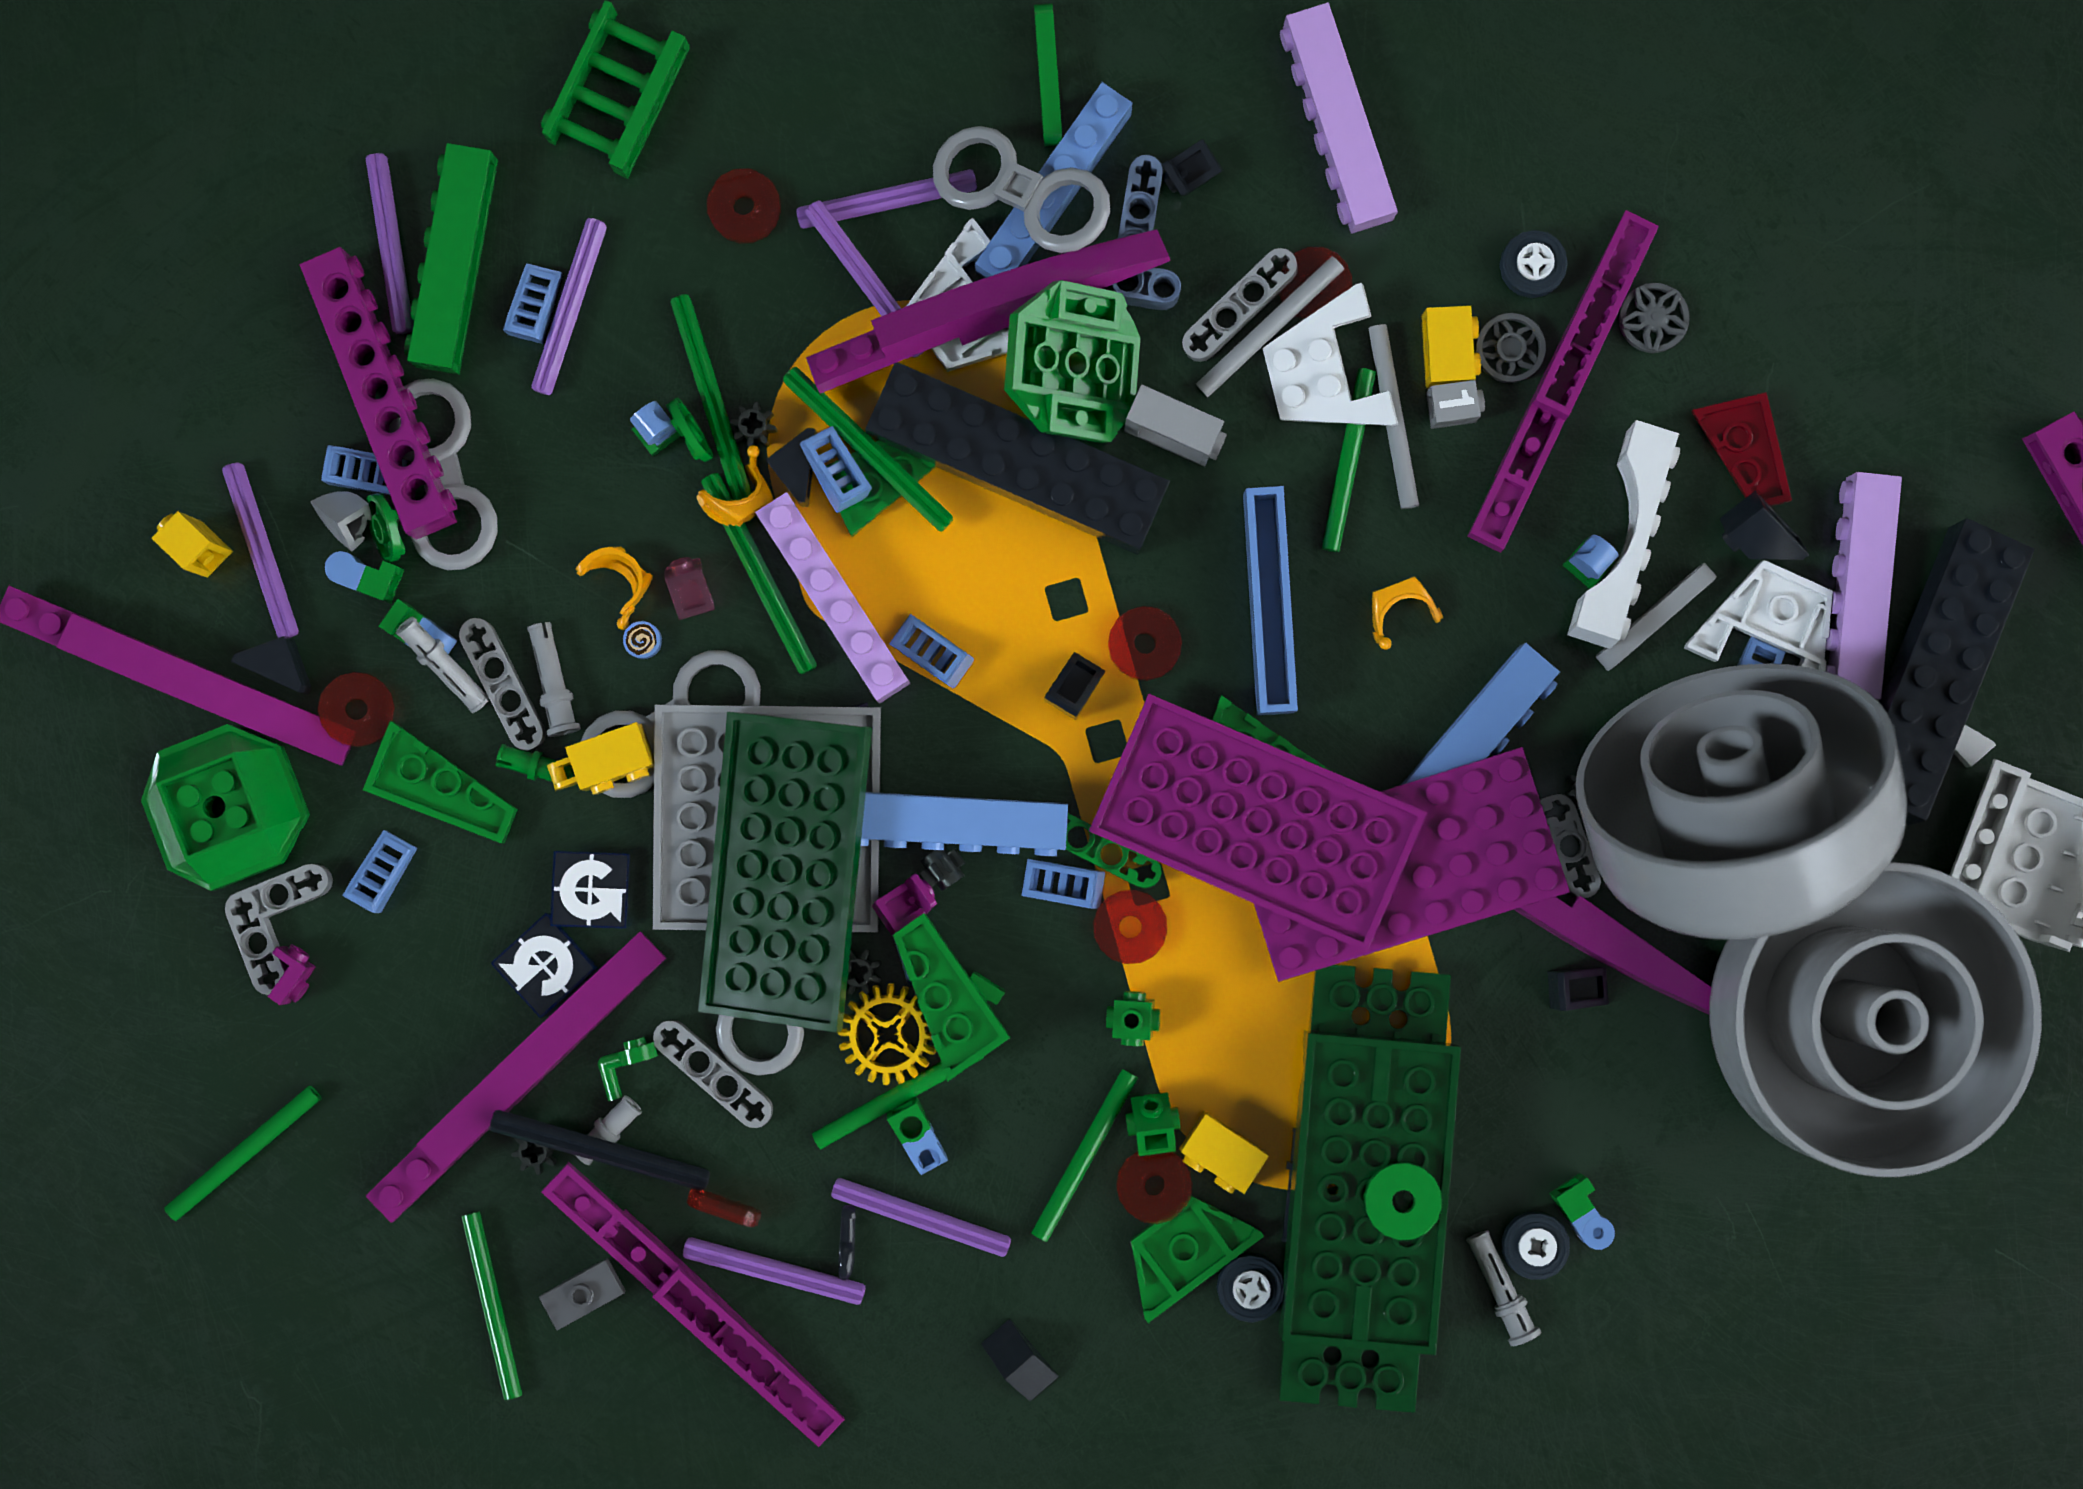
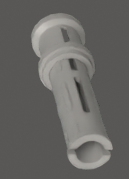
M550 622L543 623L544 626H542V623L529 626L527 629L530 634L544 695L540 696L541 699L539 701L540 705L545 707L550 727L547 730L548 737H557L581 730L579 723L575 722L571 701L574 699L573 693H570V690L565 688L551 629L552 625Z
M1484 1230L1470 1236L1466 1241L1469 1243L1497 1303L1494 1306V1312L1497 1317L1502 1318L1510 1335L1508 1342L1511 1347L1518 1346L1539 1336L1541 1330L1538 1326H1534L1525 1307L1527 1304L1526 1298L1521 1294L1517 1295L1489 1235V1231Z

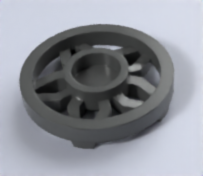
M1661 283L1644 284L1634 289L1624 299L1619 310V327L1626 341L1634 348L1647 353L1664 352L1674 347L1684 337L1689 326L1688 306L1681 293L1676 289ZM1650 291H1660L1666 294L1659 297L1658 301L1655 302V296ZM1640 293L1649 300V304H1643ZM1669 297H1672L1673 301L1671 306L1669 308H1666L1663 305V302ZM1635 298L1636 308L1640 312L1634 311L1626 316L1628 305ZM1677 304L1681 311L1682 320L1676 315L1669 314L1675 310ZM1638 317V324L1627 323V321ZM1669 321H1673L1680 329L1670 328L1668 326ZM1642 329L1644 331L1642 334L1644 343L1637 340L1630 330L1640 331ZM1662 331L1669 335H1677L1672 341L1659 345L1663 337ZM1650 334L1657 335L1653 346L1651 344Z
M1505 313L1489 320L1479 332L1475 345V353L1480 354L1482 370L1491 378L1502 383H1516L1532 376L1541 366L1546 352L1545 338L1539 326L1530 318L1517 313ZM1507 321H1517L1526 326L1514 333L1513 327ZM1498 323L1503 326L1507 333L1504 335L1499 333ZM1493 326L1494 337L1498 341L1491 339L1483 343L1486 332ZM1532 330L1531 335L1525 341L1521 334ZM1535 337L1538 341V357L1531 349L1526 348V346L1531 345ZM1487 347H1495V353L1493 354L1483 352V349ZM1526 355L1534 365L1523 362L1521 358ZM1485 358L1490 360L1499 358L1496 363V371L1488 365ZM1503 362L1509 364V369L1505 375L1502 374ZM1515 363L1521 368L1528 369L1523 374L1511 376L1516 368Z

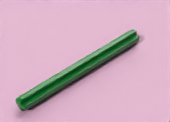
M688 294L676 296L671 299L672 309L732 499L740 500L752 493L736 440L734 439L691 298Z
M793 367L786 373L783 378L784 383L830 427L833 426L837 434L938 531L942 532L952 523L953 516L824 392L820 394L815 383L798 367Z
M718 473L710 474L701 480L704 489L711 496L720 500L733 501ZM744 522L740 527L723 524L797 671L800 674L808 673L817 667V663Z

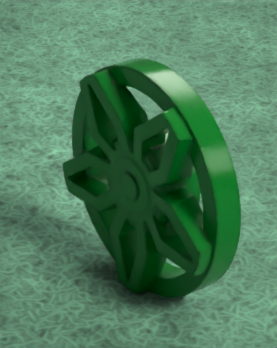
M676 397L666 404L673 418L671 423L681 437H685V443L695 460L700 459L703 462L711 460L713 458L711 447L695 418L679 398Z
M384 493L369 495L366 498V502L369 503L372 517L368 521V526L374 544L384 561L388 563L398 561L401 555L405 554V546L398 530V513L396 510H391Z

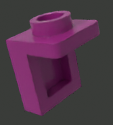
M915 873L903 884L876 900L871 907L893 936V934L923 913L928 914L937 902L934 899V891L929 883L921 880L918 874Z
M293 944L289 947L276 946L272 954L288 964L289 967L270 992L268 998L278 1005L290 1004L292 1001L296 1003L307 991L309 984L306 981L316 966L307 961L310 956L301 948Z

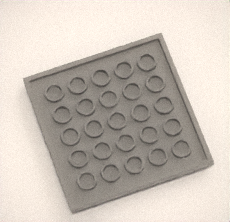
M655 705L653 930H706L727 712L872 727L866 792L880 793L881 707ZM869 839V846L860 847L852 932H878L879 917L871 905L879 899V840Z

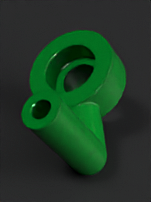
M645 1037L623 1043L625 1050L602 1056L598 1060V1067L608 1101L623 1097L615 1068L657 1057L658 1054L654 1042L647 1043Z

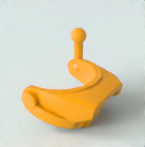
M751 445L747 449L750 463L745 465V471L756 487L755 491L748 497L740 500L725 501L711 496L706 490L698 492L697 500L701 508L718 523L726 526L737 525L740 527L743 522L751 520L756 515V511L773 501L770 488L757 466V456L760 453L757 446Z
M600 548L591 552L576 567L577 574L583 576L592 569L608 568L626 577L631 584L633 597L621 609L620 614L622 617L617 620V627L620 630H625L629 627L628 620L630 615L634 612L636 604L647 591L653 575L647 574L632 556L626 554L624 548Z
M1415 576L1372 593V621L1375 630L1373 636L1376 643H1379L1380 648L1383 650H1388L1392 645L1391 639L1384 637L1383 619L1389 608L1399 600L1407 598L1423 600L1427 603L1435 623H1439L1440 619H1443L1440 608L1436 607L1432 597Z

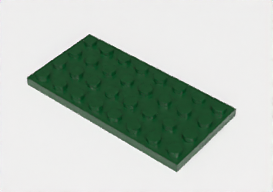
M727 712L698 1012L836 1033L842 1031L872 727Z

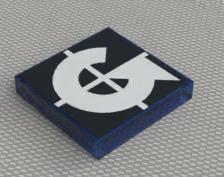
M553 851L550 926L626 928L629 854Z
M545 913L491 962L493 967L540 1019L547 1015L598 968L560 925L552 924L553 917L549 913Z

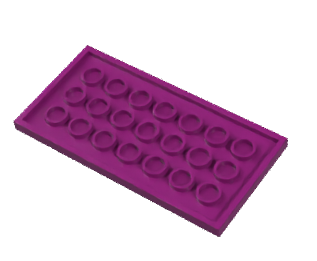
M1148 694L1089 832L1364 952H1368L1428 812Z
M1523 747L1381 791V793L1428 813L1368 952H1364L1254 904L1278 982L1569 893L1570 890Z

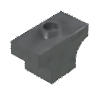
M607 1258L566 1279L561 1284L539 1296V1299L556 1330H559L619 1297L626 1290Z

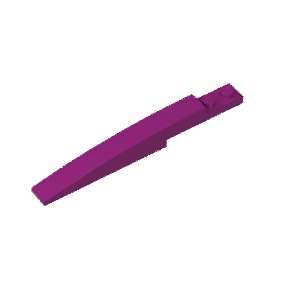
M1627 210L1624 212L1495 474L1496 477L1467 537L1500 553L1504 550L1560 430L1575 405L1659 228L1658 225Z
M1157 229L1088 246L1077 251L1063 253L960 286L873 319L871 322L874 330L810 355L806 359L815 385L821 394L958 337L963 346L1009 327L1011 313L1054 281L1064 280L1103 289L1169 262L1170 257Z
M8 586L0 604V623L340 766H343L356 737L357 731L18 588Z
M1582 896L1572 897L1568 904L1557 897H1552L1514 909L1538 926L1605 965L1662 994L1709 1014L1711 987Z
M640 931L416 1144L417 1146L366 1195L367 1199L390 1223L396 1221L489 1130L490 1121L495 1110L509 1112L667 957Z
M570 1162L542 1189L541 1193L647 1287L653 1293L652 1297L818 1447L845 1420V1417L694 1271L626 1209L623 1211Z

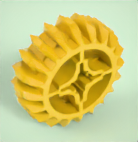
M889 983L887 985V995H882L881 988L877 984L872 987L874 998L870 999L869 995L863 991L859 993V997L864 1003L862 1006L853 1000L848 1003L849 1008L855 1012V1015L852 1016L844 1013L843 1021L850 1023V1028H843L841 1032H838V1035L849 1036L850 1041L841 1043L839 1048L840 1050L852 1048L853 1054L849 1055L845 1062L850 1064L856 1059L861 1062L855 1070L857 1075L862 1074L866 1067L871 1069L868 1076L869 1082L873 1083L879 1072L883 1073V1085L890 1084L892 1073H895L896 1080L901 1084L905 1082L903 1071L907 1069L913 1078L917 1077L919 1073L914 1064L917 1062L922 1067L927 1068L930 1063L922 1054L926 1052L934 1055L936 1049L934 1046L927 1044V1040H932L931 1033L928 1032V1025L924 1014L916 1006L918 1003L917 996L915 995L911 1001L906 999L909 987L903 986L898 996L894 995V983ZM882 1003H894L903 1007L890 1020H884L869 1011L871 1007ZM911 1014L916 1019L919 1027L920 1037L917 1049L910 1044L903 1034V1026ZM898 1019H901V1022L896 1027L898 1032L895 1035H899L897 1042L890 1039L877 1049V1045L881 1042L879 1036L883 1034L879 1033V1026L888 1028L894 1025ZM861 1020L868 1024L867 1026L873 1031L875 1036L874 1042L867 1053L862 1049L858 1037ZM888 1048L896 1049L909 1057L901 1063L892 1065L881 1064L875 1061L879 1054Z

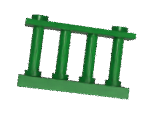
M605 0L601 9H596L593 12L589 21L590 32L554 108H548L545 112L541 127L543 128L542 134L553 145H556L560 134L563 133L608 154L609 164L613 171L628 179L689 52L690 46L686 37L675 31H671L668 40L658 41L615 21L618 14L613 4ZM608 34L655 55L657 63L652 73L647 72L643 74L599 54ZM592 67L640 88L639 92L642 94L637 105H631L629 108L583 87ZM576 101H581L624 121L626 128L621 138L611 140L568 120Z

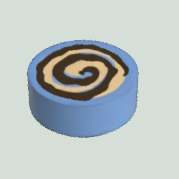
M638 621L631 624L625 630L623 644L630 655L639 659H648L656 655L660 650L662 637L660 631L649 622Z

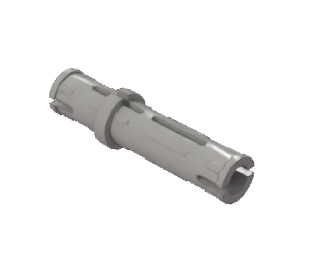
M415 617L408 618L397 628L396 634L417 654L416 659L422 665H427L445 685L467 706L470 712H477L488 702V695L443 649L444 644L439 639H434L428 634Z

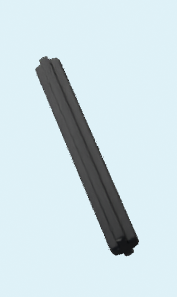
M501 1110L494 1111L489 1125V1129L492 1132L700 1191L705 1190L710 1178L709 1171L701 1167Z

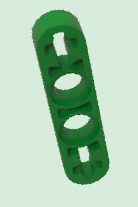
M1034 4L1044 147L1057 146L1062 140L1053 4Z
M1068 813L1067 819L1071 820V822L1067 824V835L1073 827L1080 826L1088 831L1089 841L1086 846L1075 848L1069 844L1066 835L1067 851L1137 887L1149 888L1160 880L1162 871L1158 861L1089 832L1091 824ZM1107 844H1117L1122 850V859L1116 865H1107L1101 859V850ZM1129 851L1137 854L1132 860L1139 865H1144L1146 861L1152 863L1151 870L1155 872L1153 879L1145 878L1143 882H1140L1137 879L1139 873L1129 867L1127 875L1119 871L1127 862Z

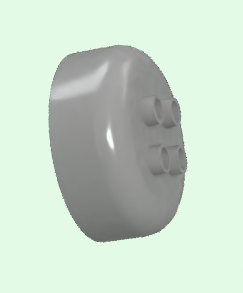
M1748 664L1730 666L1694 674L1651 691L1622 709L1595 735L1581 758L1576 777V797L1593 859L1610 891L1620 902L1639 916L1663 928L1702 938L1746 939L1775 935L1812 924L1835 913L1865 892L1889 865L1898 850L1906 823L1907 796L1895 732L1886 711L1875 698L1858 685L1825 671L1795 665Z
M1890 862L1875 882L1858 898L1821 920L1775 935L1746 939H1728L1717 962L1712 981L1709 1022L1712 1043L1722 1074L1736 1099L1762 1129L1789 1148L1838 1169L1868 1176L1900 1177L1938 1169L1960 1159L1990 1138L2005 1122L2018 1104L2034 1070L2041 1036V1003L2035 972L2025 947L2007 919L1989 900L1960 880L1940 871L1918 865Z

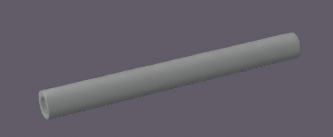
M1331 256L1196 383L1197 387L1207 397L1217 390L1345 270L1338 260Z
M1386 324L1375 325L1368 329L1380 393L1386 391L1391 393L1398 425L1386 426L1400 507L1401 509L1418 507L1419 501Z

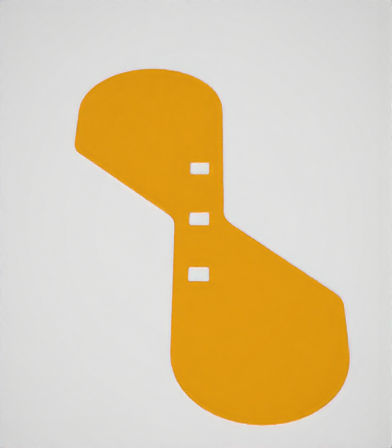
M910 300L896 302L901 308H904ZM873 306L839 321L816 338L798 357L791 369L798 367L814 382L806 357L874 330L871 320L881 317V314ZM931 349L926 350L918 357L914 358L911 356L899 361V363L1029 419L1004 391L1007 354L947 372ZM894 364L824 393L866 432L865 428ZM784 381L778 391L772 409L774 416L769 424L774 425L778 431L776 433L769 432L768 434L769 446L767 447V457L769 458L807 428H814L819 433L830 427ZM841 438L850 454L855 452V450ZM828 443L816 449V452L820 455L832 449V446ZM835 457L824 464L827 466L839 459ZM768 464L775 499L786 492L791 497L894 659L1045 743L1056 751L1067 768L1081 820L1092 825L1121 757L1095 763L1085 731L1092 726L1120 720L1126 742H1128L1144 705L1097 537L937 467L918 483L953 516L952 523L942 532L938 531L901 496L856 535L851 537L840 512L836 513L814 471L809 507H801ZM1079 578L1088 605V612L1060 621H1054L1045 593V587ZM799 581L806 604L815 615L824 620ZM910 614L974 658L972 665L954 689L889 644ZM917 628L905 645L907 648L910 649L922 630ZM932 637L928 639L918 655L920 657L924 655L934 639ZM942 646L930 664L935 666L947 648ZM1074 652L1105 670L1103 677L1076 720L1044 701L1046 693ZM955 654V656L953 657V659L950 661V663L948 664V666L945 668V670L943 671L944 674H945V672L947 671V669L950 667V665L952 664V662L955 660V658L957 657L956 654ZM1084 828L1087 841H1089V833ZM1107 844L1101 850V859L1107 865H1116L1122 859V850L1117 844ZM1129 851L1127 862L1119 871L1126 875L1128 867L1135 869L1152 863L1146 861L1144 865H1139L1132 860L1137 854ZM1161 863L1170 896L1162 900L1136 906L1127 881L1094 865L1096 870L1105 871L1102 894L1130 991L1145 992L1146 998L1155 999L1154 1009L1161 1010L1159 1032L1153 1031L1151 1040L1144 1041L1160 1093L1168 1092L1170 1107H1178L1180 1130L1187 1137L1203 1111H1205L1269 1155L1253 1180L1254 1183L1287 1190L1289 1170L1286 1169V1161L1291 1159L1293 1127H1296L1298 1095L1303 1076L1304 1030H1309L1315 971L1278 982L1254 903ZM1428 936L1335 964L1356 966L1355 982L1362 988L1368 987L1372 983L1373 968L1392 969V984L1398 991H1404L1409 987L1411 971L1439 974ZM1365 1007L1355 1008L1352 1012L1353 1022L1357 1025L1367 1023L1369 1020L1368 1010ZM1395 1010L1390 1014L1389 1022L1392 1027L1401 1028L1406 1024L1407 1017L1403 1011ZM1449 1011L1447 1019L1446 1043H1451V1025ZM1330 1184L1327 1188L1334 1187V1186H1337V1185H1336V1184Z

